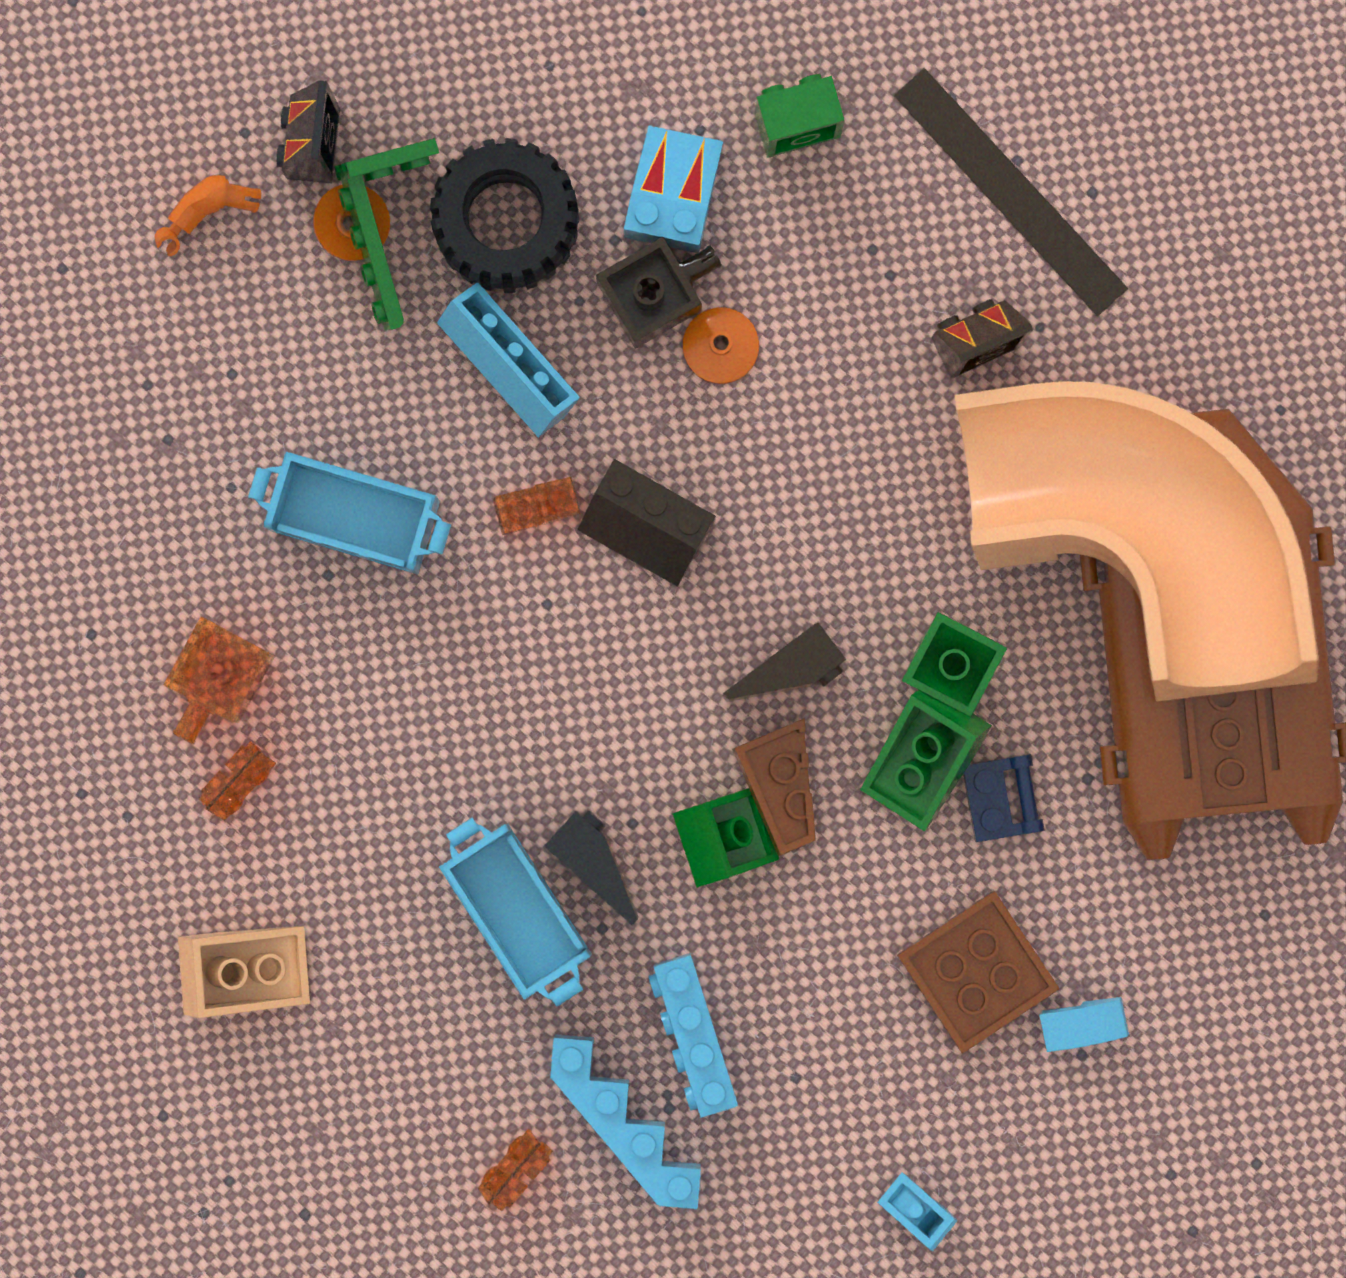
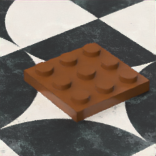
M995 891L990 892L897 954L962 1054L1060 989Z

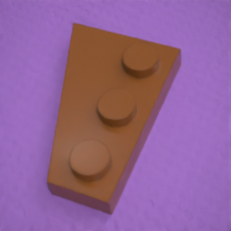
M805 718L732 749L778 856L816 840L812 793H810L808 775L809 758L808 753H806Z

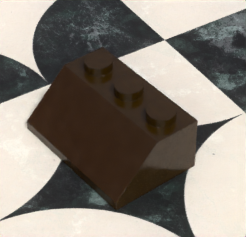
M614 459L595 491L577 531L678 587L714 524L716 516Z

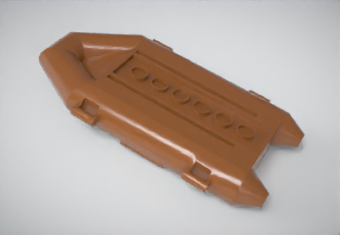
M1230 409L1192 412L1191 414L1214 427L1236 445L1256 466L1275 492L1291 523L1301 551L1307 579L1318 656L1317 682L1156 702L1143 607L1136 591L1120 572L1105 562L1106 583L1098 584L1096 558L1080 554L1083 591L1099 590L1115 745L1100 746L1103 785L1119 784L1123 824L1146 860L1170 858L1185 818L1281 809L1304 845L1328 843L1343 804L1339 763L1346 762V722L1335 723L1319 567L1335 566L1331 526L1315 528L1313 508ZM1316 534L1319 561L1312 562L1309 535ZM1330 730H1337L1339 756H1332ZM1116 751H1123L1126 774L1124 777L1118 778Z

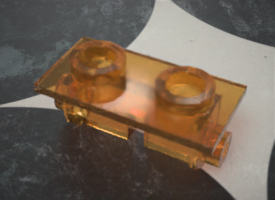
M252 741L247 746L242 744L225 764L234 774L228 778L219 770L207 785L201 789L203 794L198 799L206 806L209 812L225 821L229 815L234 814L240 809L246 796L267 779L269 771L275 766L276 762L263 754L262 750Z
M529 1128L522 1136L512 1141L505 1157L497 1166L491 1167L485 1173L481 1185L478 1187L488 1204L492 1203L501 1211L506 1206L511 1208L528 1187L518 1177L524 1173L534 1180L551 1161L549 1156L553 1150L543 1141L539 1142Z

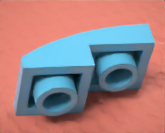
M1122 997L1084 1001L1081 1006L1043 1010L1039 1014L1047 1052L1100 1044L1128 1037L1129 1035Z

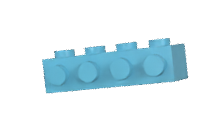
M478 282L451 300L437 321V324L538 438L564 419L579 400L578 394Z
M691 953L654 964L655 974L648 977L655 998L663 996L667 1011L660 1013L666 1034L667 1036L674 1034L679 1049L672 1051L679 1073L686 1071L690 1086L684 1088L690 1111L698 1109L700 1117L703 1118L737 1107L736 1095Z

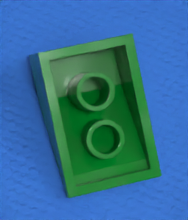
M918 690L910 696L860 790L925 832L970 765L992 725L975 714H972L970 717Z

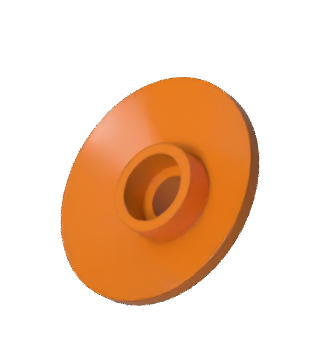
M338 185L326 192L319 200L313 216L314 232L321 246L334 257L347 261L363 260L361 249H355L350 231L343 225L344 219L351 217L350 211L345 212L343 210L338 190L342 189L343 186ZM366 187L383 246L390 231L389 211L383 199L375 191Z
M717 307L698 314L688 325L683 337V355L687 365L699 378L714 384H727L744 377L754 366L759 353V339L755 327L745 315L730 308ZM718 337H724L729 345L724 350H718L713 344L714 340Z

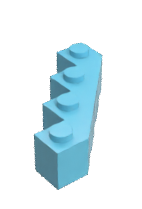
M555 1034L553 1038L550 1078L658 1206L698 1209L701 1164L662 1161L665 1122L626 1118L629 1079L591 1076L594 1037Z

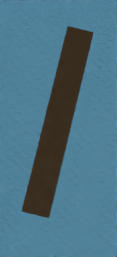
M925 68L893 95L1097 317L1129 289Z

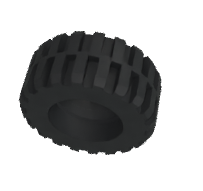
M506 138L505 143L496 144L494 139L483 141L484 146L474 150L471 145L462 151L463 157L458 161L453 158L445 166L447 172L444 177H438L434 186L436 190L435 197L431 198L430 203L432 231L446 262L470 284L478 282L484 290L492 292L497 288L503 289L504 293H515L516 288L524 286L529 290L537 287L539 280L543 278L549 280L556 274V268L560 264H565L570 257L572 245L576 244L579 210L575 190H573L571 180L566 171L561 170L558 166V161L549 153L546 155L541 153L538 146L529 142L526 146L519 145L517 139ZM500 183H514L528 188L535 195L541 207V223L535 236L524 245L510 250H496L486 247L475 237L469 223V211L475 198L486 188Z

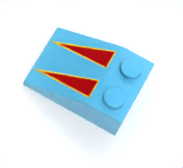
M648 126L625 220L624 238L653 243L664 237L670 248L693 253L700 252L723 141Z

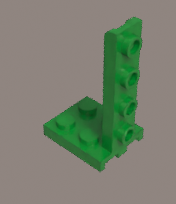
M435 138L334 166L337 180L341 181L343 186L342 189L338 190L341 205L345 212L350 211L354 226L349 227L352 243L356 250L361 249L365 264L360 265L361 274L366 287L372 286L376 301L371 302L372 312L376 323H383L384 330H393L401 327L404 323V318L364 180L366 182L394 174L392 166L399 164L401 171L431 164L429 156L439 153Z

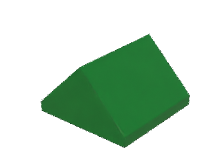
M937 612L919 642L902 678V682L971 717L1007 647Z

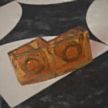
M572 477L537 484L532 488L498 495L493 498L502 536L581 514Z

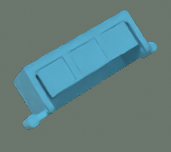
M285 452L282 466L266 469L257 467L248 498L256 500L260 506L268 511L264 527L271 532L417 575L419 574L424 555L433 553L443 555L451 524L443 522L436 515L440 500L436 495L290 452ZM271 473H277L278 478L270 503L263 502ZM436 520V524H435L434 531H433V534H432V537H431V541H430L428 550H426L427 544H428V541H429V538H430V534H431V531H432V528H433V524H434V521Z
M472 817L447 833L446 836L450 841L452 859L439 866V868L523 999L525 1000L534 993L539 992L544 997L552 1000L558 1007L584 990L579 982L578 965L591 957L592 953L509 824H504L491 832L477 824ZM479 831L485 836L483 839L463 852L458 853L455 849L457 845ZM572 971L575 977L552 992H547L545 986L566 972Z

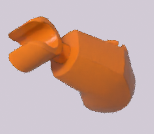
M224 175L206 177L187 191L167 218L173 222L170 227H162L156 231L155 243L157 248L161 246L163 241L171 239L172 241L168 244L166 252L168 256L175 255L180 249V242L177 236L182 229L190 234L206 215L218 212L224 206L257 213L260 203L247 201L245 197L261 199V189L231 184Z

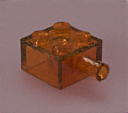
M201 616L163 684L187 698L186 701L189 702L172 733L182 737L183 740L191 744H195L196 738L210 714L214 715L216 713L231 722L239 723L276 655ZM226 661L224 668L228 670L225 677L219 676L215 679L217 673L212 670L215 663L222 665Z

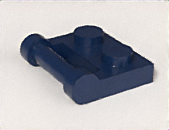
M1031 754L970 764L964 772L963 778L975 842L1045 831L1043 819L1038 817L1029 767L1033 766ZM1010 769L1015 771L1024 821L1015 824L1012 823L1003 773L1004 770Z

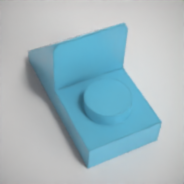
M903 1172L877 1202L931 1251H934L958 1221L946 1207L934 1200Z

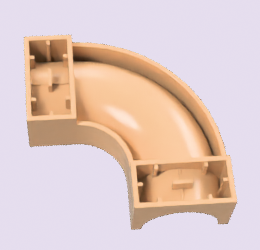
M1061 381L1036 383L955 395L956 411L962 433L972 509L971 545L981 570L1058 560V554L1065 553L1090 556L1115 568L1130 582L1143 607L1156 702L1317 682L1318 656L1307 579L1301 551L1291 523L1275 492L1256 466L1236 445L1214 427L1187 410L1158 397L1125 387L1094 382Z

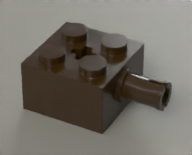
M664 237L596 275L599 288L635 349L702 311V303L693 289L692 282L722 267L718 256L714 255L715 251L711 245L680 262L676 260ZM647 286L651 291L657 289L655 292L656 299L652 301L647 297L642 299V288Z

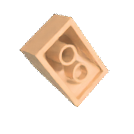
M304 926L216 932L178 937L184 1015L204 1018L310 1004Z

